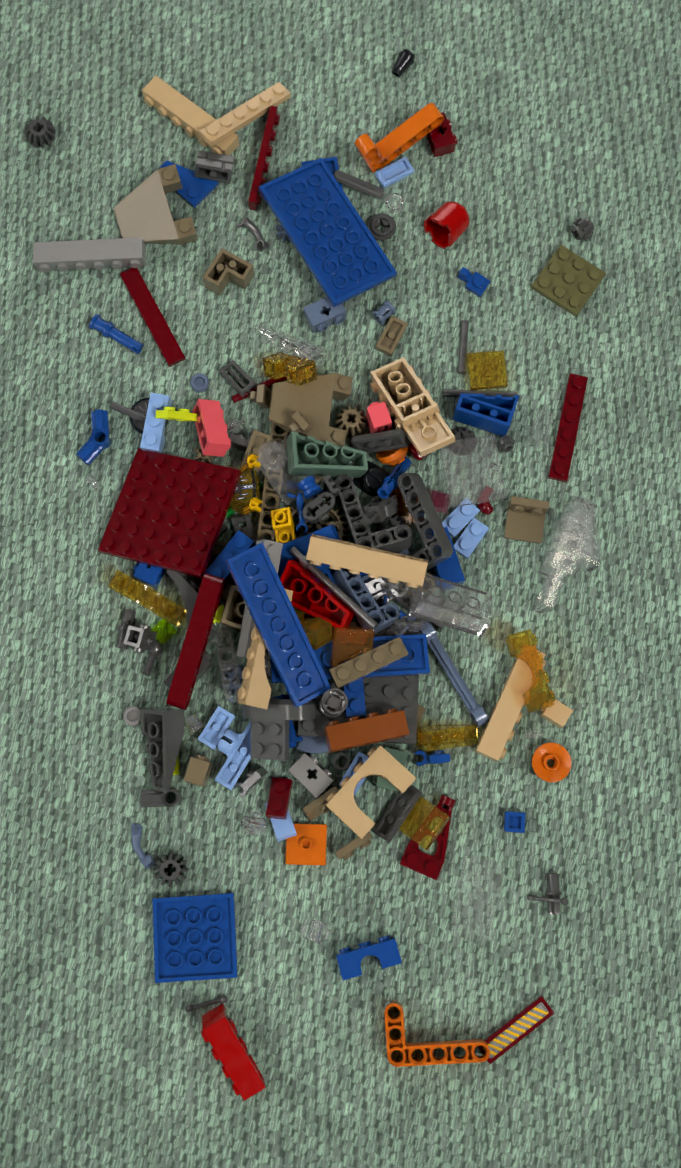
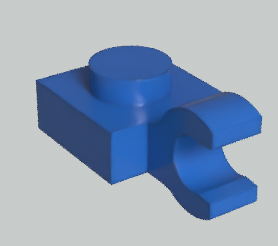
M462 267L457 276L467 283L465 288L478 297L482 296L491 282L478 272L472 275L465 267Z
M444 750L433 751V755H427L423 751L415 752V755L423 757V761L416 762V766L450 762V754H445Z

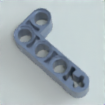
M345 568L334 570L332 576L336 585L378 623V626L373 630L358 615L354 614L366 633L374 634L391 626L400 616V609L394 603H388L381 607L378 606L360 575L349 573V569Z

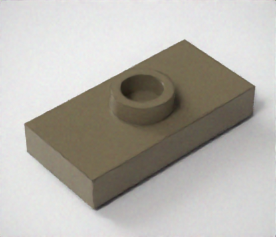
M336 786L303 808L310 821L330 811L326 806L328 803L326 799L333 791L336 793L339 791Z

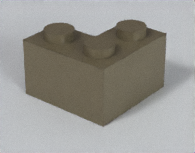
M221 248L203 276L204 287L218 295H221L229 281L246 289L254 277V267L252 264Z

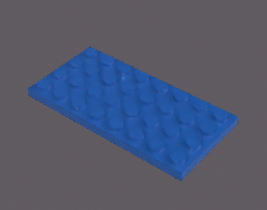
M322 158L259 186V192L333 307L396 277V270Z

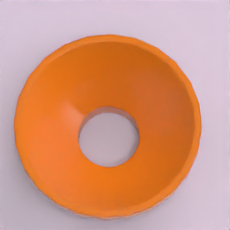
M408 447L378 451L376 458L382 464L390 466L400 464L405 460Z

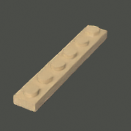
M278 82L199 130V136L212 147L269 112L270 105L278 106L288 100L291 93Z

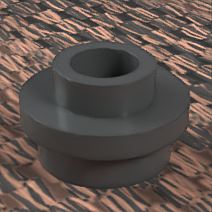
M509 435L501 437L496 443L498 451L509 452L514 447L515 440L509 437Z

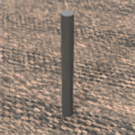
M443 389V397H460L461 393L484 394V396L502 395V397L517 395V392Z

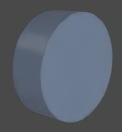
M200 373L195 374L190 380L191 388L197 393L205 392L209 387L207 376Z

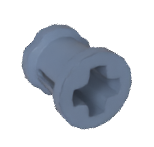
M385 300L377 311L372 312V316L380 325H383L389 316L396 313V309L390 302Z

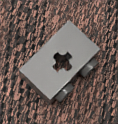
M304 753L288 771L317 799L333 783L331 779L333 775L326 768L322 770L317 765L319 761L312 754L308 756ZM309 770H310V771H314V770L317 771V773H316L317 778H316V779H314V778L308 779V778H307V777L309 776V774H308V771H309Z

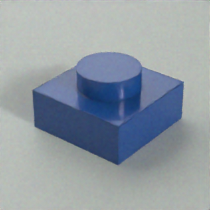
M505 811L504 832L525 833V813Z

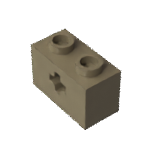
M196 755V758L190 757L183 781L206 788L213 764L209 762L210 759L200 755Z

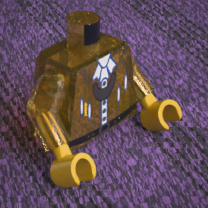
M254 454L249 455L247 463L238 469L241 472V476L229 506L233 511L243 516L255 511L261 512L262 510L260 508V503H263V501L260 500L259 476L256 469H254V467L259 468L261 463L256 461L259 456Z

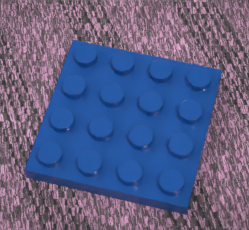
M234 893L152 899L155 983L238 977Z

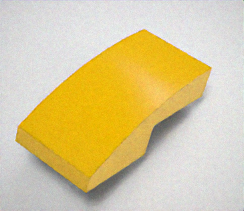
M290 507L271 510L272 527L275 531L276 542L285 544L295 540L296 534Z

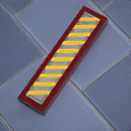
M539 996L484 1040L487 1042L490 1050V1056L487 1059L489 1064L493 1063L555 1014L542 996ZM481 1045L477 1046L482 1055L485 1054L486 1048Z

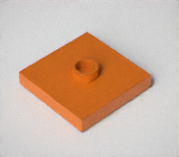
M294 824L297 835L286 839V864L326 865L327 825Z

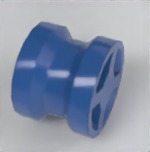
M313 475L306 477L297 485L303 491L305 499H309L321 491V487L315 483Z

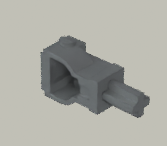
M390 494L387 499H383L379 495L371 498L370 503L364 506L365 514L360 519V522L364 523L365 526H369L371 523L383 522L387 517L394 515L399 511L396 495Z

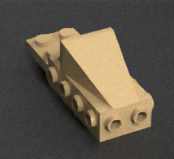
M404 357L370 372L372 391L378 394L380 403H386L396 429L403 430L420 457L456 442L454 434L439 414L438 404L433 401L429 391L424 388L421 379L416 376L413 367L408 364Z

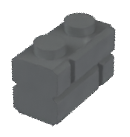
M198 150L195 177L231 183L234 157Z

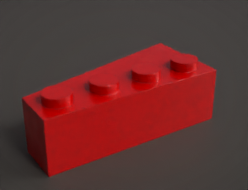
M289 560L280 581L284 589L293 591L292 606L341 631L348 629L355 613L307 569H304L298 561Z
M224 1003L202 1015V1037L206 1043H211L213 1047L211 1049L212 1054L216 1060L220 1059L223 1066L221 1068L225 1077H230L233 1081L232 1088L237 1096L241 1095L245 1101L265 1089V1080L251 1054L247 1055L248 1049L242 1037L238 1038L236 1036L238 1032L232 1018L227 1020Z

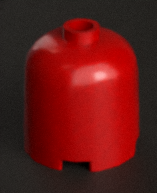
M451 201L444 203L424 221L423 226L425 233L429 232L433 239L431 241L438 247L445 249L447 246L450 247L467 230L470 218L464 206Z

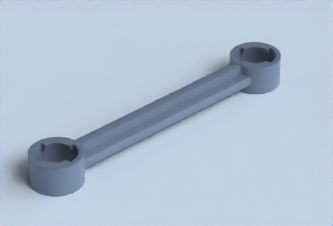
M429 622L419 626L421 634H426L427 644L467 707L475 725L480 727L489 722L487 714L478 705L440 643L433 626Z

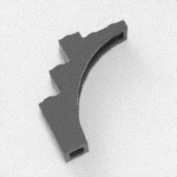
M167 570L166 572L176 583L182 595L186 608L188 629L200 588L193 581L190 583L185 578L187 574ZM214 624L212 625L207 644L218 634L214 630L216 628ZM206 650L196 682L214 665L211 661L213 657ZM176 667L164 681V683L169 688L171 686Z

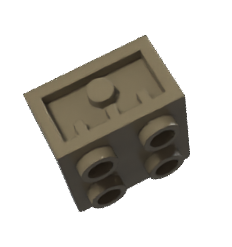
M511 496L508 502L504 538L540 544L543 538L545 514L549 509V502Z

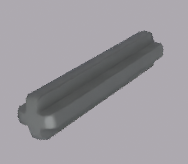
M340 170L334 172L333 176L339 183L378 199H381L384 194L383 188Z

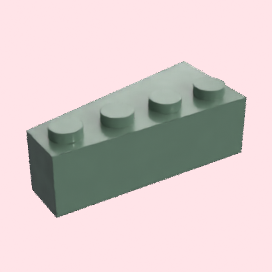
M294 431L286 439L288 475L322 477L330 475L331 477H338L346 474L351 478H361L368 471L367 452L347 446H337L333 442H323L316 440L312 436L305 437L298 435Z

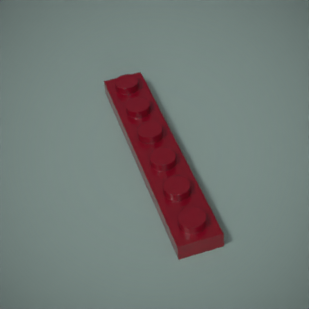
M270 105L248 200L249 210L256 211L257 205H261L262 202L259 186L266 184L264 175L269 171L270 162H268V157H272L273 146L271 144L272 141H276L277 130H275L276 125L279 126L280 114H278L277 106Z
M569 374L548 479L567 482L588 377Z

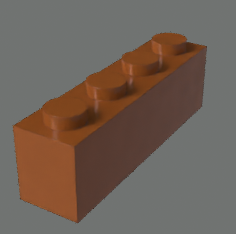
M398 708L387 710L386 714L379 715L378 712L371 713L365 719H359V716L347 719L348 722L340 724V721H333L328 723V726L324 729L329 753L406 737L410 734L404 710L398 711Z

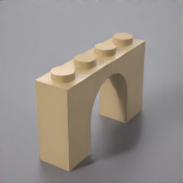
M381 745L378 748L374 746L367 754L369 758L366 762L360 761L353 769L356 773L351 778L347 776L340 783L342 788L337 793L333 791L326 799L328 802L326 806L361 839L371 830L375 823L356 805L354 791L359 781L370 775L381 776L403 794L416 780V777Z

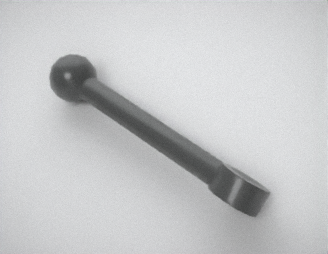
M527 896V900L556 902L562 905L569 903L566 897L557 899Z
M222 995L218 999L196 1005H188L185 1009L186 1012H192L194 1009L219 1002L226 1003L228 998L226 995Z

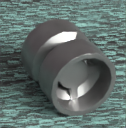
M337 688L326 691L319 701L321 714L330 719L340 716L348 705V698L345 692Z

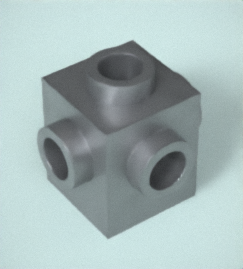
M139 624V627L128 625L123 644L133 646V651L144 653V650L152 651L156 642L157 632L150 631L151 627Z

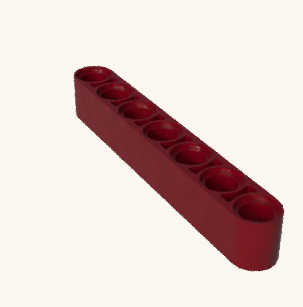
M207 573L203 576L168 693L167 705L184 710L188 708L224 588L225 578Z

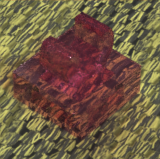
M432 490L431 500L437 512L447 514L451 494Z

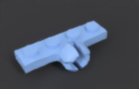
M251 720L242 734H237L229 729L223 734L225 740L220 739L218 743V750L226 754L227 760L214 781L231 791L251 759Z

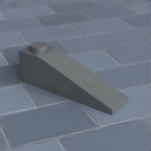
M141 708L142 735L146 734L148 745L145 746L146 753L150 754L151 758L149 770L153 790L169 792L184 733V709Z

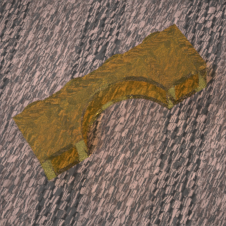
M117 570L108 585L109 588L149 609L175 626H179L186 615V608L122 571Z
M531 629L508 635L505 640L510 656L526 662L532 672L531 686L523 694L528 714L554 706L555 695L548 686L549 676L542 667L543 657L536 648L538 644L536 635L532 634Z

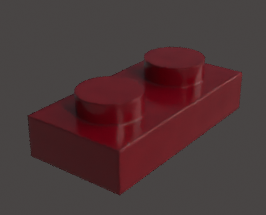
M272 778L265 814L267 818L286 820L293 785L292 779Z

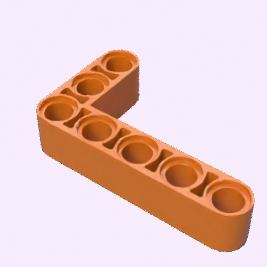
M429 103L378 143L374 144L368 134H362L356 139L355 146L370 170L375 173L377 169L384 168L443 122L444 117L434 103Z
M392 1001L385 1008L387 1058L393 1066L484 1062L490 1056L489 1046L482 1039L406 1043L403 1006L398 1001ZM390 1007H397L400 1010V1014L397 1017H392L388 1012ZM393 1028L401 1031L402 1035L397 1039L390 1035V1031ZM479 1045L486 1048L485 1054L481 1056L474 1052L475 1048ZM456 1047H462L465 1049V1054L458 1057L453 1051ZM435 1048L444 1050V1055L441 1058H436L433 1055ZM415 1049L423 1051L424 1055L421 1059L413 1057L412 1052ZM394 1050H399L402 1052L403 1057L400 1060H395L391 1053Z

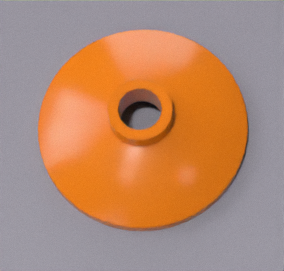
M545 743L535 750L532 756V768L535 774L543 781L558 782L569 774L571 757L568 751L560 744ZM548 759L553 760L554 765L552 767L547 765Z

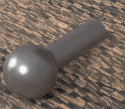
M159 641L155 642L152 651L148 650L149 656L143 670V674L146 676H150L156 657L163 651V645Z

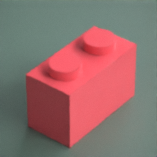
M374 402L370 404L366 411L367 425L370 433L390 431L392 420L386 403Z

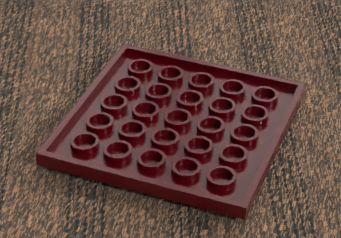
M138 448L98 551L102 554L203 578L240 479V470L158 452L143 451Z

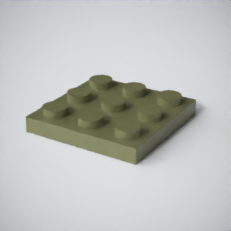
M560 245L531 285V289L577 317L606 273L563 245Z

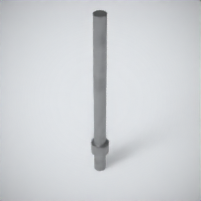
M296 547L291 548L289 552L299 561V564L304 569H308L370 628L374 630L378 626V623L320 569L310 564V560H306L307 555L304 556Z

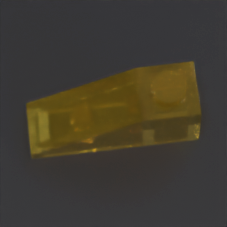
M476 724L417 727L415 747L426 751L478 744V725Z

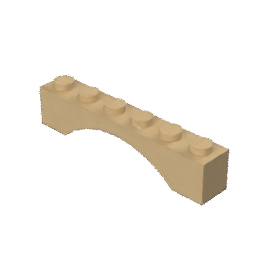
M285 589L291 602L293 591ZM255 625L251 632V646L246 654L247 664L242 672V687L239 688L237 697L239 704L268 709L272 689L265 671L264 657L266 646Z

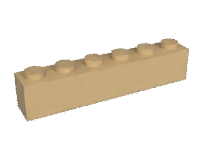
M155 75L142 89L144 102L149 107H155L161 116L170 118L176 127L181 126L187 135L197 138L203 147L208 146L212 149L213 153L230 156L239 146L238 135L233 133L210 147L199 136V130L216 121V119Z
M315 534L311 535L306 560H310V564L321 566L322 563L328 564L331 569L341 570V568L349 569V573L358 575L360 572L367 573L368 577L374 579L385 577L387 581L392 583H399V581L407 582V586L418 588V585L423 586L428 560Z
M525 644L521 647L489 718V722L476 747V753L495 762L504 758L507 748H504L507 740H512L515 733L512 729L515 723L518 724L523 715L520 711L523 705L526 706L530 700L531 695H528L531 688H535L539 678L536 675L545 666V653Z

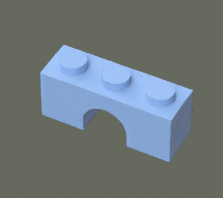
M156 393L150 394L140 445L141 450L163 452L165 443L164 429L167 419H158L155 416L156 410H164V407L172 406L170 396Z

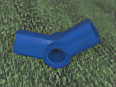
M102 409L91 412V438L76 453L87 465H90L111 444L108 411ZM105 436L104 441L97 442L99 437Z

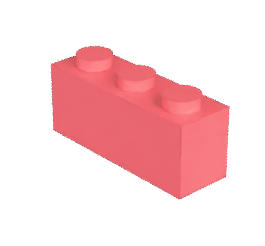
M198 399L192 412L197 414L195 425L202 454L224 457L227 450L231 447V439L228 437L227 424L224 421V412L221 409L220 402Z

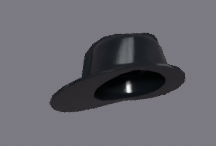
M367 461L368 471L361 478H353L352 481L356 487L374 497L378 495V489L383 485L385 477L389 476V474L378 465Z

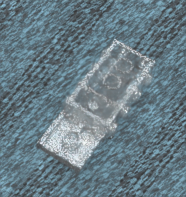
M576 496L565 504L539 572L545 575L546 578L533 611L541 614L552 607L554 608L558 600L556 596L558 589L562 588L564 580L574 575L577 569L589 573L600 567L601 560L595 516L598 505L592 503V500Z

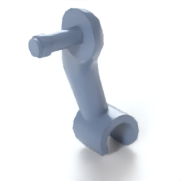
M132 823V849L139 857L140 862L148 869L155 864V861L150 854L146 856L141 848L142 826Z

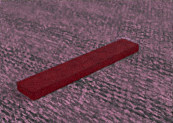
M131 268L120 273V277L168 366L171 367L185 360L182 350L138 269Z

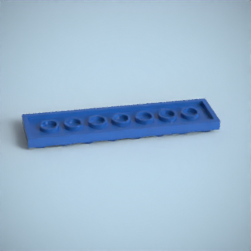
M263 543L225 560L293 705L299 707L331 689Z
M426 634L309 640L327 680H332L328 672L330 669L398 637L401 638L409 655L363 678L430 673ZM270 656L271 683H283Z

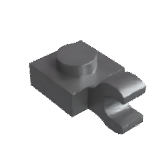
M264 767L258 770L254 768L246 775L248 779L237 782L233 789L241 786L243 792L239 796L243 797L268 772Z

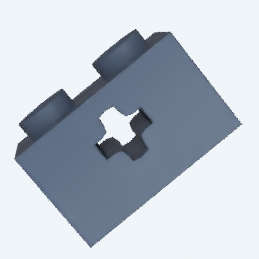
M328 297L303 308L304 316L313 333L317 331L323 332L328 326L332 324L338 325L346 318V309L343 304L333 307Z

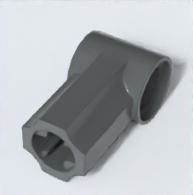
M170 788L169 792L141 790L140 802L142 808L174 807L182 801V794L177 789ZM170 792L176 795L174 803H170L167 799Z

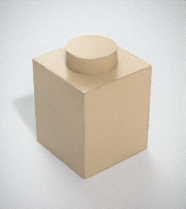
M555 698L549 701L545 700L540 708L543 711L540 716L558 728L564 727L573 712L571 708Z

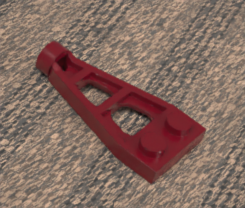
M441 794L439 803L406 846L399 863L400 865L437 881L445 861L451 813L456 800ZM442 804L448 806V809H444ZM436 817L444 821L441 834H436L429 830V826ZM426 836H432L437 840V850L434 855H428L419 850V844Z

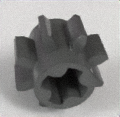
M580 217L573 222L574 225H572L573 229L571 232L575 239L581 240L583 238L584 241H587L592 237L594 225L588 218L582 220Z

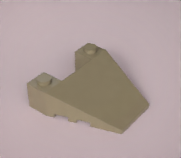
M175 164L157 169L113 208L122 238L142 237L145 244L183 245L198 240L192 217L174 221L166 194L183 189Z
M332 373L274 383L268 420L287 432H292L289 428L295 422L292 415L296 411L301 412L313 428L309 432L302 429L298 435L312 436L316 440L333 442L334 445L341 447L345 446L346 430L329 427L332 399L344 401L351 395L353 377Z

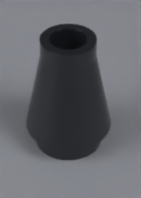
M407 49L400 51L394 68L391 71L392 74L400 78L414 63L415 56L411 51Z

